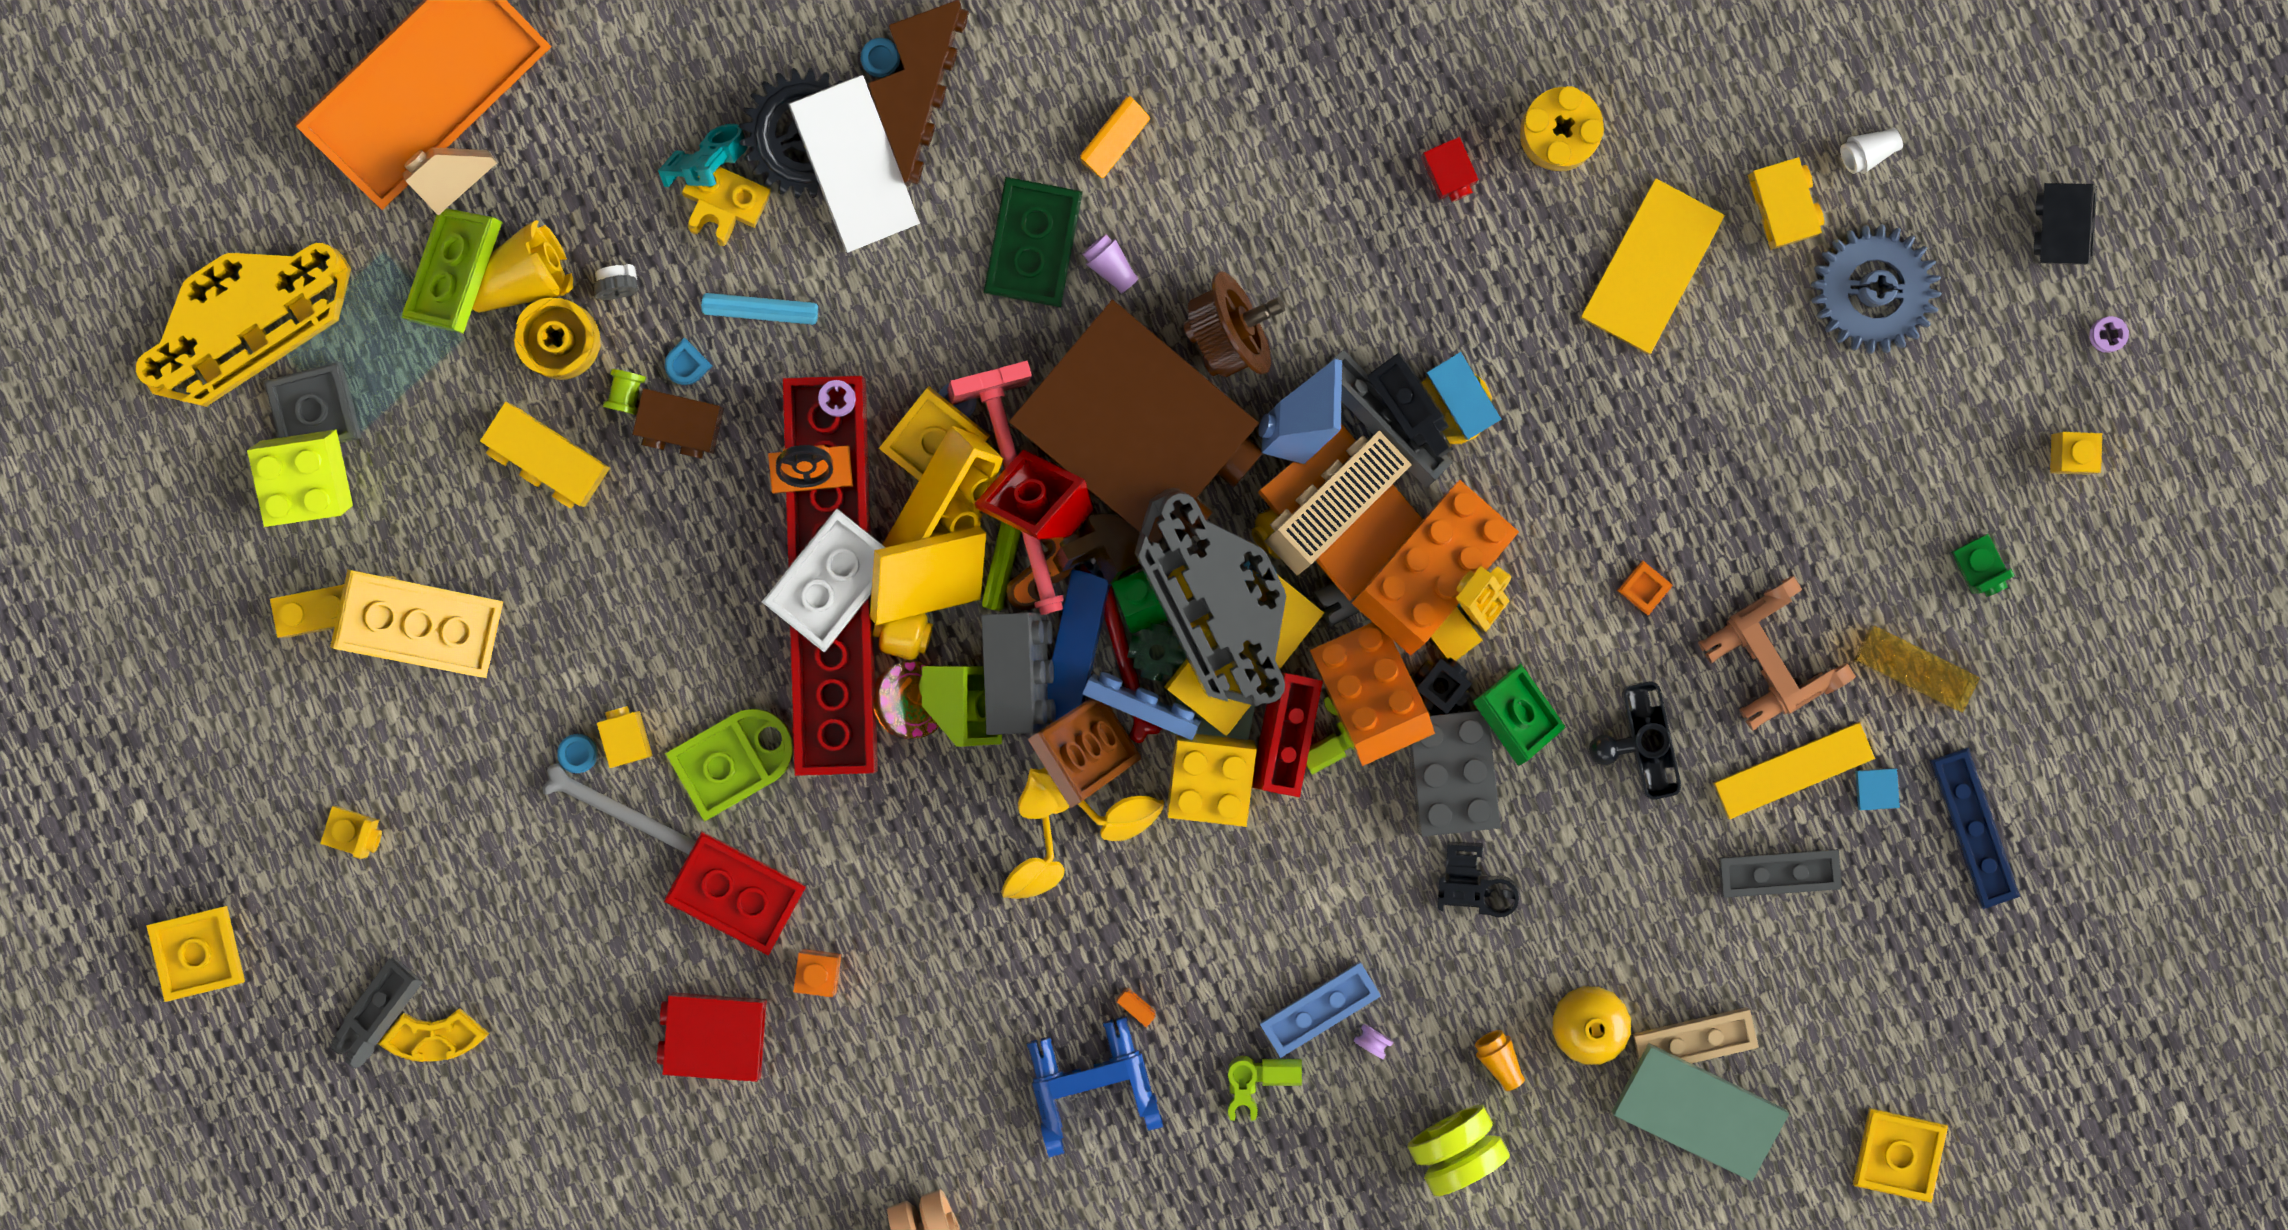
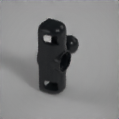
M1653 681L1628 685L1623 689L1622 698L1625 705L1630 737L1616 740L1609 735H1599L1591 741L1589 755L1596 764L1608 766L1613 764L1619 755L1634 752L1638 773L1642 782L1643 794L1652 800L1675 796L1681 790V780L1661 689ZM1648 691L1657 692L1659 706H1651ZM1627 696H1629L1632 711L1629 709ZM1649 729H1654L1660 737L1658 747L1652 751H1646L1641 744L1643 733ZM1665 768L1674 769L1675 783H1668ZM1644 773H1646L1649 788L1646 787Z

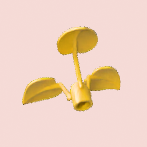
M1045 767L1040 770L1030 769L1026 786L1018 801V811L1022 817L1027 819L1042 818L1046 855L1043 859L1030 858L1019 864L1007 877L1002 887L1001 894L1003 898L1020 899L1037 896L1055 887L1064 876L1063 865L1060 862L1053 861L1054 851L1049 815L1061 813L1067 810L1069 805ZM1149 796L1127 797L1111 806L1105 816L1098 815L1084 800L1078 805L1097 825H1103L1100 835L1104 840L1123 841L1138 835L1148 828L1161 813L1164 801L1163 799L1157 800Z

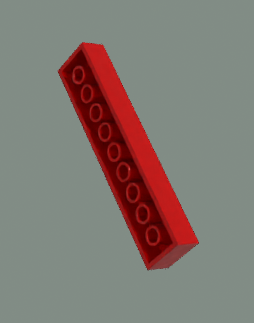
M863 376L783 378L785 449L799 445L849 446L853 486L786 492L788 568L836 509L840 510L871 535L866 379ZM829 381H844L855 392V406L845 416H831L823 411L819 404V391ZM833 388L828 392L831 398L828 406L831 409H835V405L841 409L847 404L843 398L847 393L845 389L840 388L839 392H837ZM871 595L826 652H823L790 625L795 776L869 774L878 772L874 625L870 619Z

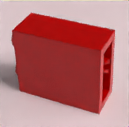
M671 993L668 996V1001H662L660 1009V1025H666L665 1041L660 1040L657 1049V1064L663 1065L662 1075L758 1082L762 1073L767 999Z

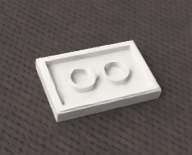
M836 509L764 598L762 603L819 649L826 652L870 597L874 550L886 547L840 510Z

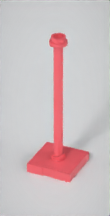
M1028 360L951 380L947 388L948 397L952 405L975 398H981L982 403L986 402L999 452L1003 458L1004 470L1017 457L1001 398L1005 397L1004 391L1028 384L1032 377ZM1022 532L1040 601L1034 603L1035 609L1039 608L1040 616L1063 610L1062 602L1064 598L1063 595H1055L1040 539Z

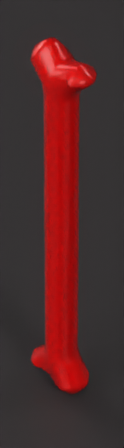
M1082 564V566L1080 567V570L1083 571V572L1092 574V573H1091L1090 571H1088L1087 568ZM1111 585L1106 601L1104 618L1123 685L1136 691L1137 688H1140V684ZM1132 715L1133 727L1130 738L1134 742L1142 743L1148 734H1159L1162 730L1161 727Z

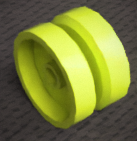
M1475 1105L1456 1112L1425 1129L1408 1143L1407 1147L1417 1165H1431L1424 1179L1433 1196L1450 1194L1480 1180L1504 1164L1510 1157V1153L1500 1136H1485L1492 1128L1493 1122L1484 1105Z

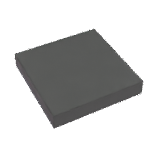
M335 362L264 381L279 438L337 429L340 444L362 438L342 362Z

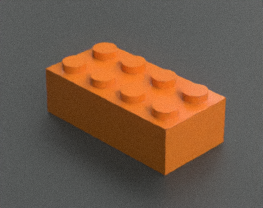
M1459 480L1436 503L1352 601V604L1411 656L1430 639L1459 604L1456 599L1459 592L1456 589L1463 577L1469 571L1475 573L1480 566L1488 570L1519 531L1465 483Z

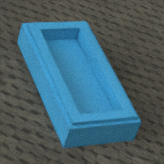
M1461 352L1426 373L1466 440L1502 420Z

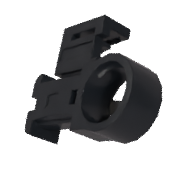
M1448 841L1446 873L1449 874V880H1445L1446 873L1441 874L1439 878L1437 906L1440 911L1443 912L1444 905L1479 908V914L1498 918L1506 917L1512 914L1518 906L1519 889L1509 877L1502 875L1481 876V870H1477V857L1482 858L1483 843ZM1456 851L1477 852V854H1456ZM1478 876H1481V883L1478 882ZM1502 883L1512 888L1513 891L1502 890L1504 898L1514 899L1511 906L1501 910L1490 907L1484 897H1490L1491 893L1496 889H1487L1489 886Z

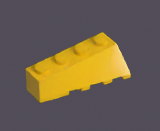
M950 426L882 545L890 547L980 526L981 522L978 520L980 510L976 509L974 503L996 480L1003 458L979 435Z

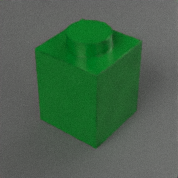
M1143 571L1112 583L1131 634L1168 620Z

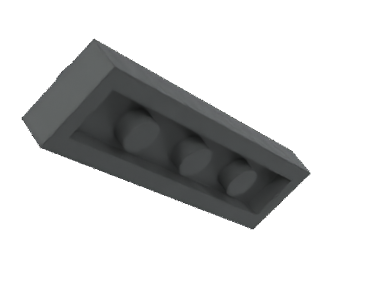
M1343 349L1334 358L1342 360L1341 401L1374 435L1380 430L1412 464L1408 468L1409 472L1428 488L1453 461L1447 455L1442 458L1436 457L1428 443L1419 447L1414 440L1408 437L1368 379V374Z

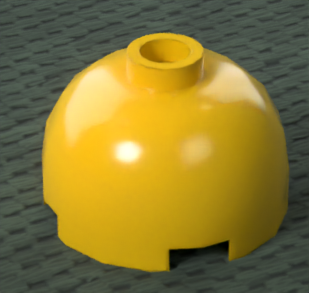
M1582 986L1568 992L1558 1002L1553 1015L1552 1033L1558 1047L1570 1059L1584 1065H1600L1615 1059L1625 1049L1631 1035V1018L1626 1005L1613 992L1601 987Z

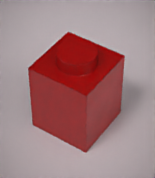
M1460 136L1423 152L1421 159L1439 200L1449 196L1452 203L1473 193L1471 186L1475 185L1479 179Z

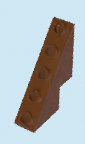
M960 0L952 1L890 24L889 28L905 70L868 83L907 187L911 183L918 185L924 162L918 159L922 145L929 147L933 138L935 124L930 123L933 108L941 109L947 89V86L941 85L945 70L952 71L957 57L958 48L952 47L956 32L963 34L967 24L969 11L962 9Z

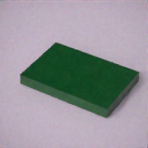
M1005 177L984 294L1061 308L1083 191Z

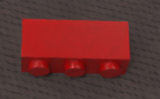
M1282 673L1285 681L1284 693L1276 702L1266 704L1255 760L1252 788L1300 798L1323 681Z

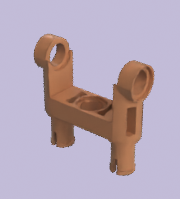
M1794 575L1783 580V584L1773 590L1771 588L1763 593L1765 596L1730 616L1727 626L1698 642L1702 651H1707L1718 644L1716 648L1704 654L1711 664L1740 645L1743 648L1746 647L1752 659L1757 658L1763 670L1760 672L1769 685V693L1746 707L1739 709L1742 717H1746V719L1759 712L1745 721L1752 731L1781 712L1784 715L1791 714L1823 693L1826 695L1834 692L1856 677L1848 663H1844L1825 674L1821 672L1800 686H1797L1765 634L1759 621L1792 602L1790 598L1802 590Z

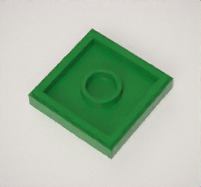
M1521 663L1508 671L1472 701L1518 766L1527 762L1566 728Z

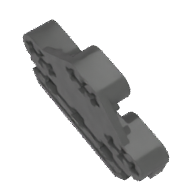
M1178 488L1164 490L1149 501L1134 554L1204 693L1213 698L1225 701L1231 699L1256 707L1262 703L1276 702L1285 690L1284 677L1275 658L1286 594L1268 555L1255 543L1206 521L1197 502L1184 491ZM1175 501L1183 504L1179 508L1183 518L1189 522L1187 526L1190 532L1200 539L1197 542L1199 549L1196 551H1192L1189 548L1192 545V541L1188 533L1182 530L1185 529L1182 521L1171 513L1174 510L1173 503ZM1156 517L1160 519L1156 523L1168 545V548L1162 551L1157 542L1152 541L1150 545L1148 541ZM1246 552L1253 555L1249 558V562L1253 570L1259 573L1256 574L1259 583L1269 590L1266 593L1267 600L1265 602L1259 600L1262 597L1259 586L1253 582L1255 578L1252 572L1242 565L1245 561L1243 555ZM1182 565L1185 570L1181 573L1193 595L1189 599H1186L1175 576L1168 579L1166 577L1167 573ZM1206 614L1209 616L1206 623L1217 643L1212 648L1200 625H1196L1193 628L1190 625L1191 622ZM1245 641L1251 643L1248 649L1252 657L1257 660L1255 663L1258 669L1268 677L1265 680L1267 686L1264 689L1259 688L1261 680L1253 670L1254 666L1251 660L1241 653L1244 650L1243 643ZM1231 663L1233 668L1230 671L1241 692L1229 690L1230 685L1225 675L1222 673L1216 676L1214 671Z

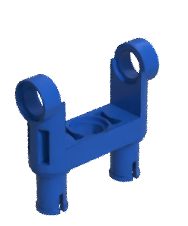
M1127 1016L1119 1017L1116 1020L1120 1032L1119 1035L1116 1033L1113 1019L1102 1023L1112 1056L1109 1057V1061L1094 1064V1068L1081 1071V1068L1064 1073L1063 1070H1059L1051 1037L1041 1038L1040 1043L1044 1055L1040 1053L1037 1040L1026 1043L1036 1075L1033 1078L1032 1086L1042 1123H1040L1049 1158L1065 1154L1062 1138H1064L1061 1129L1062 1123L1055 1099L1130 1079L1139 1116L1144 1117L1148 1131L1164 1127L1162 1117L1159 1114L1156 1095L1152 1093L1142 1053L1134 1049Z

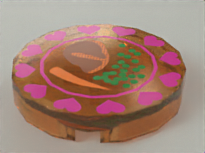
M903 661L886 668L877 678L874 687L877 689L875 692L876 697L873 698V709L879 723L889 734L907 740L926 737L934 733L939 727L922 707L919 682L922 676V666L928 665L919 661Z

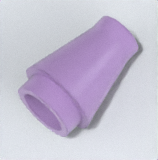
M1107 234L1101 236L1082 253L1088 261L1086 265L1112 284L1121 294L1139 279L1130 267L1116 239L1111 240Z

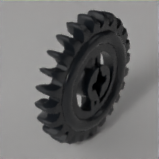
M792 68L790 70V81H787L781 73H776V87H773L766 81L761 82L766 94L764 97L756 93L750 94L757 107H744L742 109L752 119L751 122L738 125L740 129L750 132V136L741 139L739 144L752 146V151L745 155L743 159L745 161L757 160L759 162L752 170L753 175H759L763 172L768 173L764 186L768 187L778 180V193L780 195L784 194L791 185L793 196L796 199L800 198L804 187L807 188L809 196L815 198L819 183L811 162H795L782 152L790 147L794 150L806 152L802 140L790 139L798 132L793 117L787 120L784 125L783 135L776 137L775 132L781 115L789 109L788 103L830 87L829 74L824 72L819 80L815 81L813 69L808 68L802 80L797 69ZM839 80V81H837L836 83H834L833 85H836V84L841 83V82H843V81Z

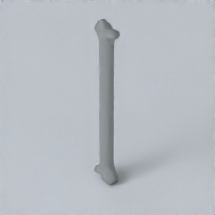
M560 763L552 764L548 767L549 780L543 785V793L545 795L552 792H564L686 854H689L695 840L571 779L566 775Z

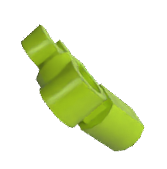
M1329 697L1325 698L1324 706L1331 715L1337 716L1340 720ZM1341 720L1336 725L1342 735L1336 737L1332 733L1310 745L1306 766L1311 775L1347 757L1345 751L1348 749L1354 750Z
M1247 1056L1234 1058L1228 1067L1229 1092L1234 1094V1098L1228 1105L1230 1121H1235V1110L1241 1105H1245L1250 1109L1251 1121L1256 1120L1257 1104L1251 1097V1094L1256 1092V1082H1262V1086H1302V1059H1262V1063H1255Z

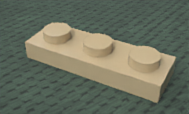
M1748 1007L1633 1034L1638 1060H1640L1648 1043L1691 1064L1759 1048L1751 1011Z

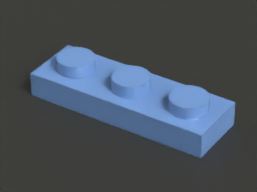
M1101 672L1100 676L1092 674L1089 678L1083 695L1189 740H1193L1202 719L1195 717L1196 712L1191 708L1179 703H1174L1171 707L1159 702V696L1154 692L1144 688H1137L1136 691L1121 686L1123 681L1120 678L1105 672Z
M1359 961L1260 1022V1025L1281 1058L1381 997Z

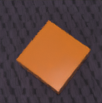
M1641 560L1618 588L1617 592L1649 616L1673 585L1646 562Z
M1129 987L1128 989L1125 988L1117 997L1116 1002L1146 1028L1156 1017L1155 1010Z

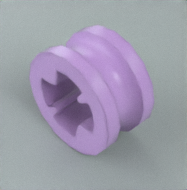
M2108 316L2097 320L2092 325L2089 338L2091 344L2097 350L2110 353L2121 349L2126 344L2129 338V330L2122 319ZM2104 324H2109L2111 330L2118 331V337L2112 339L2115 342L2114 345H2109L2107 339L2100 338V332L2106 330L2103 326Z
M829 381L819 391V404L823 411L831 416H845L855 406V392L844 381ZM833 388L837 392H839L840 388L845 389L847 392L843 397L847 404L841 409L837 405H835V409H831L828 406L831 400L828 392Z
M1363 1024L1361 1027L1363 1030L1360 1037L1356 1036L1353 1041L1375 1056L1384 1059L1386 1056L1384 1049L1387 1046H1392L1394 1042L1370 1026Z

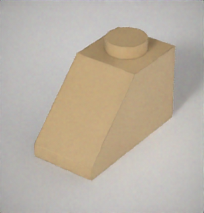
M432 147L426 153L422 150L415 153L405 163L404 166L407 170L402 174L411 188L437 215H440L494 167L497 162L488 150Z

